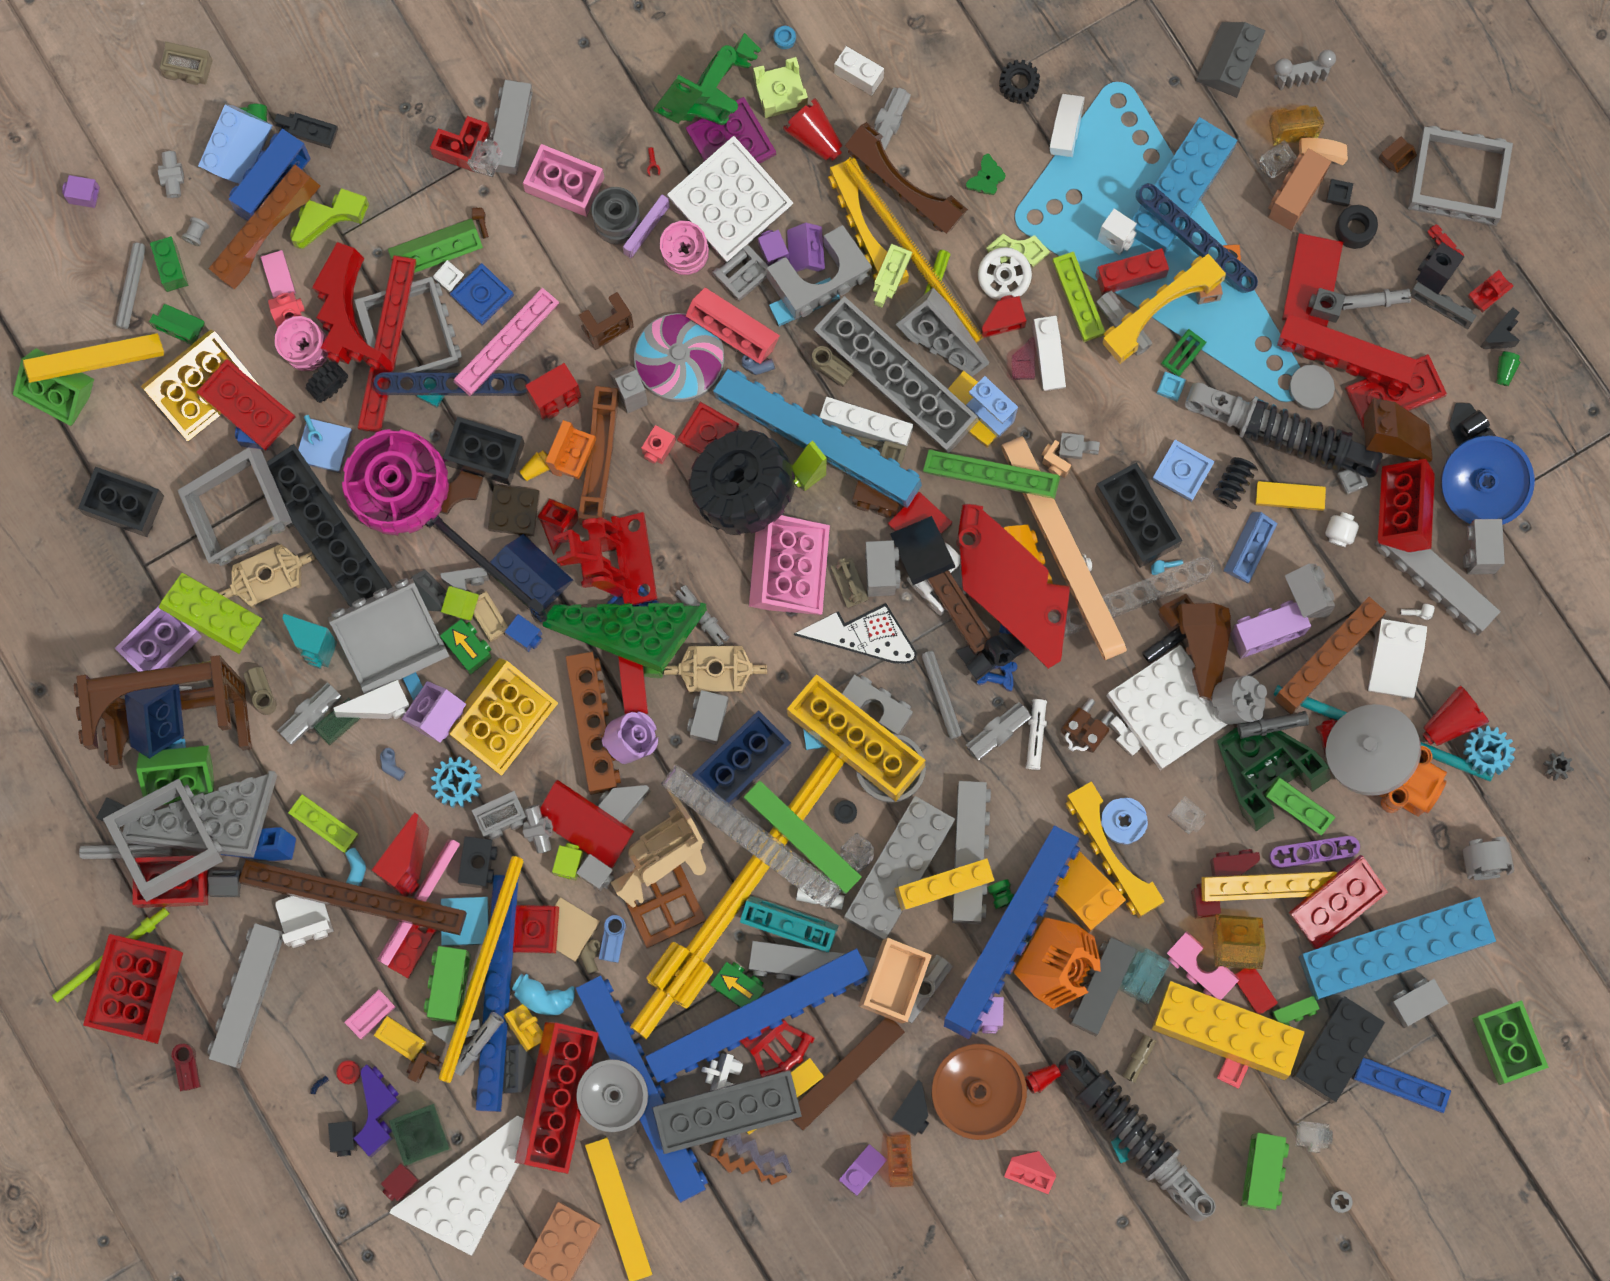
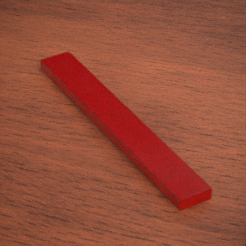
M393 256L374 349L382 352L392 364L388 370L381 367L378 369L370 367L358 430L374 433L382 431L389 395L378 394L373 388V382L380 373L394 372L417 262L413 258ZM380 378L377 381L381 389L385 390L390 387V382L386 378Z

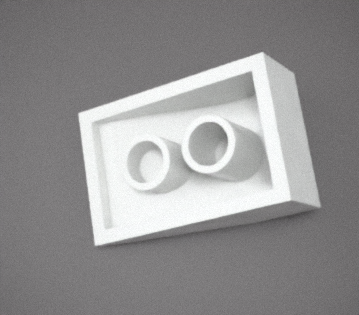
M1381 619L1378 622L1368 691L1414 699L1425 648L1427 626Z

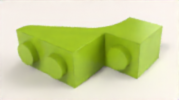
M341 188L339 195L336 194L333 198V208L309 200L305 206L301 207L298 216L300 220L297 226L292 228L290 234L294 247L299 249L305 248L335 223L351 221L361 224L369 206L367 198Z

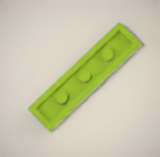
M1074 251L1053 258V265L1083 342L1104 336V327Z

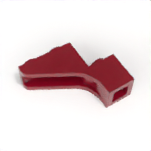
M1252 849L1238 851L1239 855L1231 856L1229 852L1215 854L1216 857L1210 860L1212 876L1243 875L1259 862L1260 854L1259 852L1253 853ZM1202 883L1196 884L1197 888L1191 891L1195 919L1219 916L1221 914L1220 901H1202Z

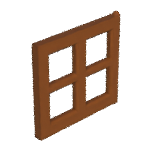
M681 865L673 869L680 887L662 895L655 882L651 884L656 898L639 906L636 904L634 908L626 902L646 948L706 921ZM685 895L694 916L675 924L666 904ZM661 907L670 927L651 935L642 915Z

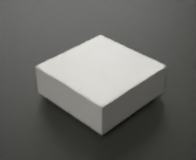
M446 260L434 274L433 279L450 292L464 274Z

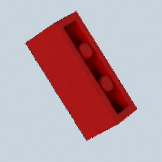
M1161 248L1098 266L1095 276L1101 294L1104 295L1110 291L1116 292L1165 278L1169 267Z

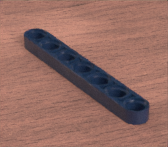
M1147 183L1136 190V200L1198 256L1203 258L1209 254L1208 252L1211 247L1218 250V257L1214 259L1215 262L1226 273L1225 279L1238 291L1247 293L1256 289L1258 285L1256 275L1155 185ZM1144 188H1148L1152 193V198L1149 201L1145 200L1142 196ZM1161 203H1165L1168 206L1169 212L1167 215H1162L1159 212V205ZM1177 218H1182L1185 221V228L1183 230H1179L1176 227L1175 221ZM1194 232L1199 233L1202 237L1199 245L1192 241ZM1227 262L1234 264V273L1229 274L1225 270ZM1244 276L1249 277L1251 280L1249 288L1243 287L1241 283Z
M383 372L378 374L373 382L374 390L381 395L469 396L459 386L456 390H450L446 386V381L451 378L455 379L459 373ZM493 373L481 385V388L476 390L471 396H522L527 393V390H517L514 387V381L522 379L527 385L530 383V379L525 374ZM380 378H386L390 382V387L385 390L381 389L377 381ZM408 378L413 382V387L409 390L403 389L400 381ZM425 379H433L436 387L433 390L426 389L423 385ZM500 379L504 384L503 389H493L491 385L492 380Z

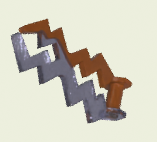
M740 1134L714 1140L711 1150L707 1154L716 1158L729 1174L737 1167H739L741 1174L757 1169L761 1183L769 1178L771 1185L787 1178V1175L775 1177V1169L765 1173L763 1164L768 1161L771 1168L783 1162L787 1172L791 1173L786 1154L775 1159V1152L772 1150L761 1156L758 1152L756 1140L754 1139L743 1144ZM724 1139L727 1140L729 1148L735 1144L738 1155L750 1150L753 1161L745 1166L743 1157L730 1163L728 1152L721 1157L718 1156Z

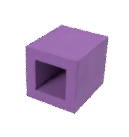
M69 175L68 181L63 185L62 193L69 204L95 208L100 187L95 179Z
M769 230L760 235L758 246L768 266L785 257L789 261V252L779 230L774 232Z

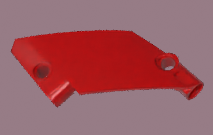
M963 504L956 540L957 546L960 549L963 591L991 614L1049 669L1059 663L1062 657L1069 586L1047 583L1049 570L983 510V506ZM970 535L974 543L972 545H965L962 541V536ZM1049 612H1055L1058 615L1059 621L1057 623L1049 621Z

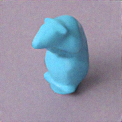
M521 974L512 988L515 991V998L535 1013L548 1016L563 1013L565 1009L572 1005L575 997L574 986L569 987L565 991H546L539 981L529 979L528 974Z

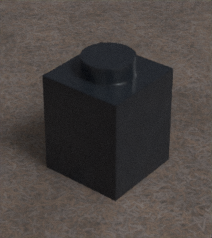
M355 1122L328 1123L331 1153H337V1157L351 1156V1151H357V1142L354 1140L356 1136Z

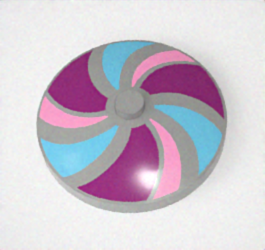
M673 313L657 318L642 331L635 345L634 364L644 387L650 393L670 402H688L702 397L716 385L724 367V349L719 337L686 317V313Z

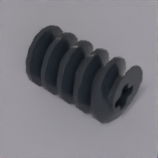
M1233 457L1230 460L1231 465L1227 466V473H1223L1222 480L1217 484L1218 488L1213 491L1215 498L1231 509L1237 508L1233 501H1241V497L1237 493L1245 494L1246 492L1241 486L1250 485L1246 477L1254 478V474L1250 470L1258 471V468L1253 463L1239 457Z

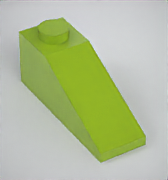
M813 440L806 446L792 466L795 474L793 484L797 488L801 486L804 491L826 476L827 458Z

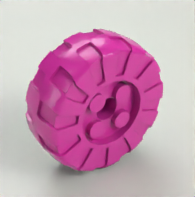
M386 429L375 432V435L368 439L364 438L354 447V452L350 458H347L343 468L345 474L342 489L350 510L359 521L372 530L387 535L399 536V533L409 532L411 534L423 529V526L430 519L434 520L442 510L443 501L447 499L449 492L448 471L442 456L428 440L408 430L400 429V431Z

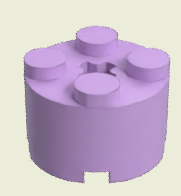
M631 712L612 720L607 725L604 737L602 738V744L610 755L620 763H631L654 752L658 745V737L656 738L655 735L657 728L653 720L645 713Z

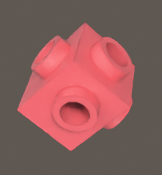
M294 292L281 293L276 298L268 300L277 329L285 320L295 316H302L301 312L305 311L301 298L296 299Z

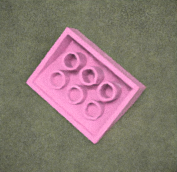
M781 515L775 522L765 526V529L755 532L749 607L770 611L822 615L830 525Z

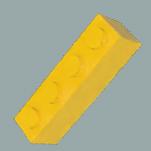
M986 858L896 887L894 890L902 911L993 882L994 877Z

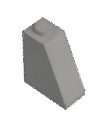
M628 364L609 373L615 388H618L619 397L627 414L648 405L646 390L637 370L633 366Z

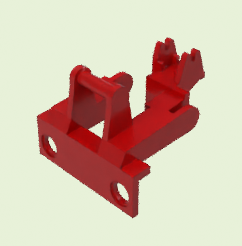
M644 512L621 518L612 516V523L603 517L583 520L582 527L587 529L589 534V540L582 542L580 535L572 529L553 536V541H556L557 544L569 542L570 551H567L565 556L557 558L556 561L560 566L580 563L583 577L581 586L583 588L594 586L616 597H623L624 604L637 605L658 599ZM638 520L640 528L635 532H631L629 530L630 522ZM616 550L619 569L611 566V561L603 557L602 552ZM647 584L650 587V592L647 596L642 597L638 593L641 585Z

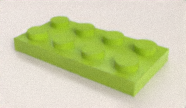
M184 573L180 574L158 607L238 654L241 653L262 621L261 617Z

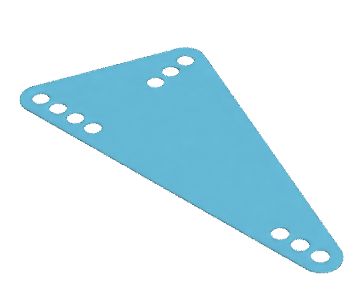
M1112 82L1101 90L1081 118L1073 157L1055 155L1022 200L1015 213L1016 224L1024 234L1029 237L1036 236L1047 249L1058 256L1074 251L1081 271L1096 281L1095 274L1098 266L1154 251L1134 238V242L1129 250H1123L1118 255L1097 240L1101 226L1113 209H1116L1132 220L1141 206L1136 200V190L1147 183L1155 185L1174 156L1136 91L1130 85L1124 82ZM1116 93L1124 95L1127 101L1126 105L1122 108L1113 107L1110 103L1112 95ZM1125 112H1133L1137 116L1138 120L1134 126L1127 127L1122 123L1121 116ZM1135 131H1145L1149 137L1148 142L1144 145L1135 144L1132 140V135ZM1147 149L1158 151L1160 156L1158 162L1154 164L1147 163L1143 158L1144 152ZM1144 188L1142 191L1144 199L1150 193L1148 188ZM1071 189L1080 191L1082 194L1081 202L1070 204L1066 200V193ZM1056 199L1062 203L1063 209L1059 214L1053 215L1047 211L1046 205L1050 200ZM1200 201L1190 217L1222 246L1227 245L1203 203ZM1034 209L1041 211L1043 221L1038 225L1029 223L1027 220L1029 211ZM1194 232L1192 241L1199 245L1202 241L1201 235ZM1176 237L1165 254L1169 267L1165 278L1114 293L1140 309L1139 305L1145 299L1149 298L1151 300L1154 298L1160 287L1164 284L1170 285L1175 281L1173 278L1180 271L1184 270L1186 272L1192 267L1191 263L1199 256ZM1211 247L1208 253L1213 259H1216L1218 257V250ZM1231 262L1225 264L1227 273L1232 274L1235 271L1234 264ZM1244 276L1241 283L1243 287L1249 288L1251 284L1247 277ZM1225 279L1221 283L1223 295L1220 301L1198 305L1196 293H1190L1168 303L1152 316V318L1181 337L1190 329L1207 342L1202 351L1273 398L1282 402L1294 401L1290 396L1289 390H1283L1279 387L1278 378L1284 374L1293 376L1301 367L1292 352L1284 351L1280 346H1277L1281 334L1255 290L1241 293ZM1189 336L1187 341L1190 342L1193 338ZM1265 336L1271 340L1272 346L1270 350L1261 352L1256 348L1255 341L1258 337ZM1272 355L1279 356L1283 361L1282 368L1278 371L1270 370L1266 364L1268 357Z

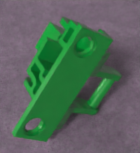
M744 33L735 47L725 45L715 54L701 74L697 84L678 75L658 101L653 111L677 124L681 120L692 121L695 116L719 125L726 124L729 115L738 109V104L716 87L732 66L750 68L751 63L747 62V60H756L758 56L754 52L759 53L761 49ZM680 83H683L689 86L690 88L683 87ZM662 107L669 109L671 112L665 111Z

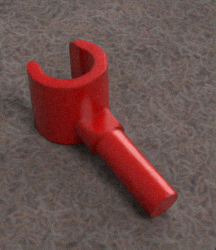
M650 147L648 148L650 165L647 168L648 176L651 177L650 170L652 168H656L658 176H660L661 169L656 164L654 148Z

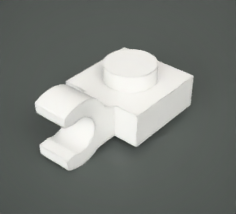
M1117 716L1108 724L1120 735L1115 741L1131 757L1142 747L1130 728H1127Z

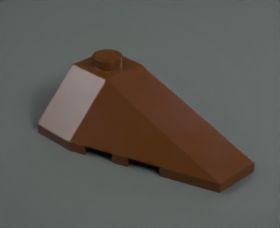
M1216 603L1178 605L1180 630L1182 634H1186L1189 644L1186 651L1188 655L1192 656L1195 665L1192 672L1199 697L1212 701L1214 688L1218 683L1222 682L1231 633L1230 610Z

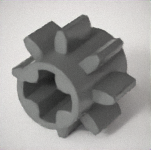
M1561 752L1558 757L1554 753L1550 754L1549 758L1551 761L1543 763L1547 766L1548 770L1545 772V775L1550 774L1553 776V781H1556L1559 776L1565 780L1568 778L1566 772L1574 771V768L1570 767V762L1573 759L1564 757V752ZM1561 764L1562 768L1556 769L1555 765Z

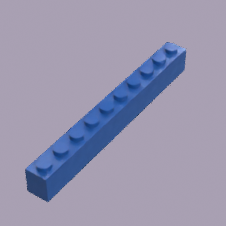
M1054 825L944 1020V1027L967 1039H970L972 1033H978L983 1023L980 1019L984 1013L988 1014L994 1004V1001H992L994 994L999 995L1004 987L1005 982L1002 981L1006 974L1010 975L1016 965V962H1014L1016 955H1022L1027 945L1024 942L1028 935L1032 936L1038 925L1035 923L1038 916H1044L1048 908L1047 900L1049 897L1054 898L1059 888V885H1057L1059 879L1066 877L1070 868L1068 866L1070 859H1076L1080 851L1078 837Z
M856 948L646 1055L645 1058L657 1082L663 1080L666 1084L676 1079V1073L684 1069L686 1073L699 1067L697 1062L703 1059L709 1062L719 1057L718 1052L722 1049L733 1050L741 1045L740 1040L746 1037L752 1040L762 1035L760 1030L769 1026L770 1029H774L783 1024L781 1019L789 1015L793 1019L803 1014V1008L811 1004L813 1008L826 1002L824 997L830 994L836 997L846 992L845 987L851 983H854L855 986L862 984L868 980L866 976L870 972Z
M599 976L577 987V993L598 1032L610 1060H621L631 1064L645 1079L648 1088V1103L640 1121L680 1203L705 1191L704 1185L708 1181L702 1170L697 1172L694 1163L698 1161L692 1149L687 1151L685 1148L663 1154L652 1107L664 1104L662 1099L666 1098L660 1085L655 1086L652 1080L655 1076L649 1064L645 1065L641 1058L645 1053L639 1042L634 1043L631 1035L635 1033L631 1029L629 1021L624 1023L620 1015L624 1013V1010L619 1000L613 1001L610 993L614 992L609 980H603L602 976Z

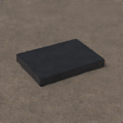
M932 516L890 533L895 547H898L899 556L913 585L955 568L954 561Z

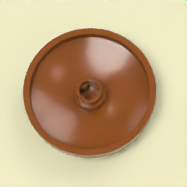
M972 1044L953 1051L939 1065L933 1078L932 1102L938 1117L948 1129L967 1139L987 1140L1002 1135L1018 1121L1026 1104L1027 1087L1021 1068L1009 1054L991 1045Z

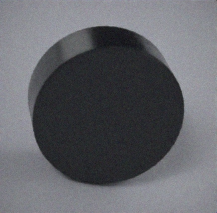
M848 800L837 803L834 808L835 819L841 824L852 823L857 817L855 804Z

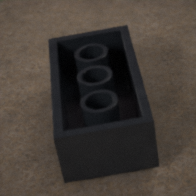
M1137 462L1097 483L1095 492L1139 568L1180 547L1183 540Z
M1344 996L1335 1006L1291 1078L1329 1103L1337 1102L1385 1022Z

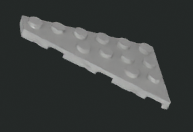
M268 771L269 774L257 778L250 777L242 782H234L219 787L218 791L206 795L201 793L190 798L193 804H199L204 814L200 816L202 822L207 821L213 831L210 834L212 841L217 839L223 850L219 854L254 858L277 778L275 771ZM183 800L171 803L169 807L157 811L152 810L125 824L122 833L127 843L200 852L208 850Z

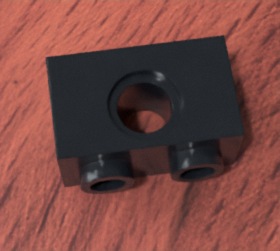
M1442 242L1437 249L1433 247L1426 256V259L1422 261L1417 269L1420 271V274L1416 280L1439 294L1465 256Z
M465 836L458 877L459 885L488 889L489 883H493L494 869H491L492 860H496L498 847L494 846L493 840ZM476 858H484L485 863L483 867L479 869L473 867V861Z

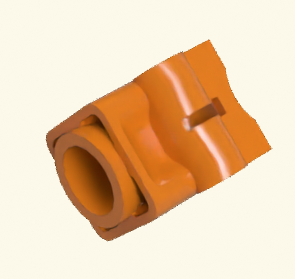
M1421 746L1420 763L1406 783L1392 792L1378 795L1382 797L1381 807L1384 811L1395 813L1404 808L1417 817L1424 812L1428 814L1447 783L1444 780L1447 772L1430 763L1432 752L1429 748ZM1392 796L1397 798L1398 803L1392 799Z

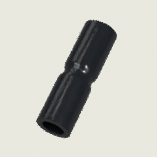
M1178 626L1161 640L1142 652L1143 657L1148 663L1153 662L1168 649H1171L1187 638L1186 634H1182L1180 626Z

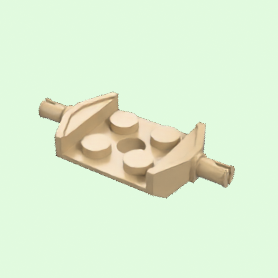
M280 544L233 565L231 588L218 593L226 598L238 596L253 609L260 602L294 587L300 588L301 567L316 559L312 551L298 557V555L295 556ZM264 569L271 570L272 574L268 580H261L259 577L260 572Z
M689 646L679 666H666L664 675L679 674L689 694L701 692V690L707 692L743 693L750 675L767 674V664L753 665V663H750L742 646ZM714 662L722 666V670L718 674H712L709 671V666Z

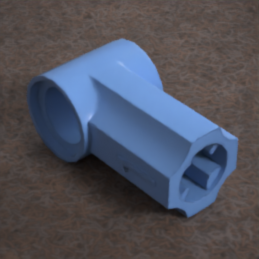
M612 915L604 923L605 929L599 959L619 963L626 931V922L620 916ZM613 920H619L622 923V928L617 933H613L609 929V925Z

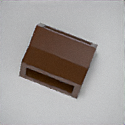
M1400 136L1380 154L1379 159L1387 168L1398 173L1417 157L1414 146Z

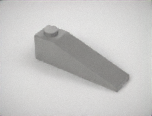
M934 288L918 299L896 323V326L912 342L917 345L918 343L924 345L935 355L938 353L948 359L950 364L971 376H974L989 364L988 359L949 303Z

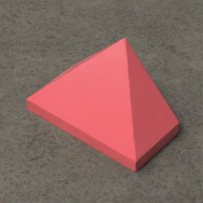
M1037 1151L1012 1157L1004 1177L1049 1194L1056 1174L1041 1153Z

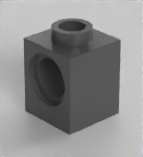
M1319 288L1316 295H1311L1308 307L1312 308L1310 315L1336 323L1346 295ZM1327 301L1331 308L1322 307L1320 302Z

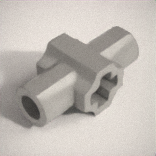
M175 151L162 152L163 165L158 166L160 184L165 186L167 198H178L181 196L180 184H183L185 180L182 164L177 163Z
M538 804L524 808L527 821L523 823L524 837L529 842L534 841L538 854L550 851L552 847L549 837L552 836L553 830L551 820L547 816L542 817Z

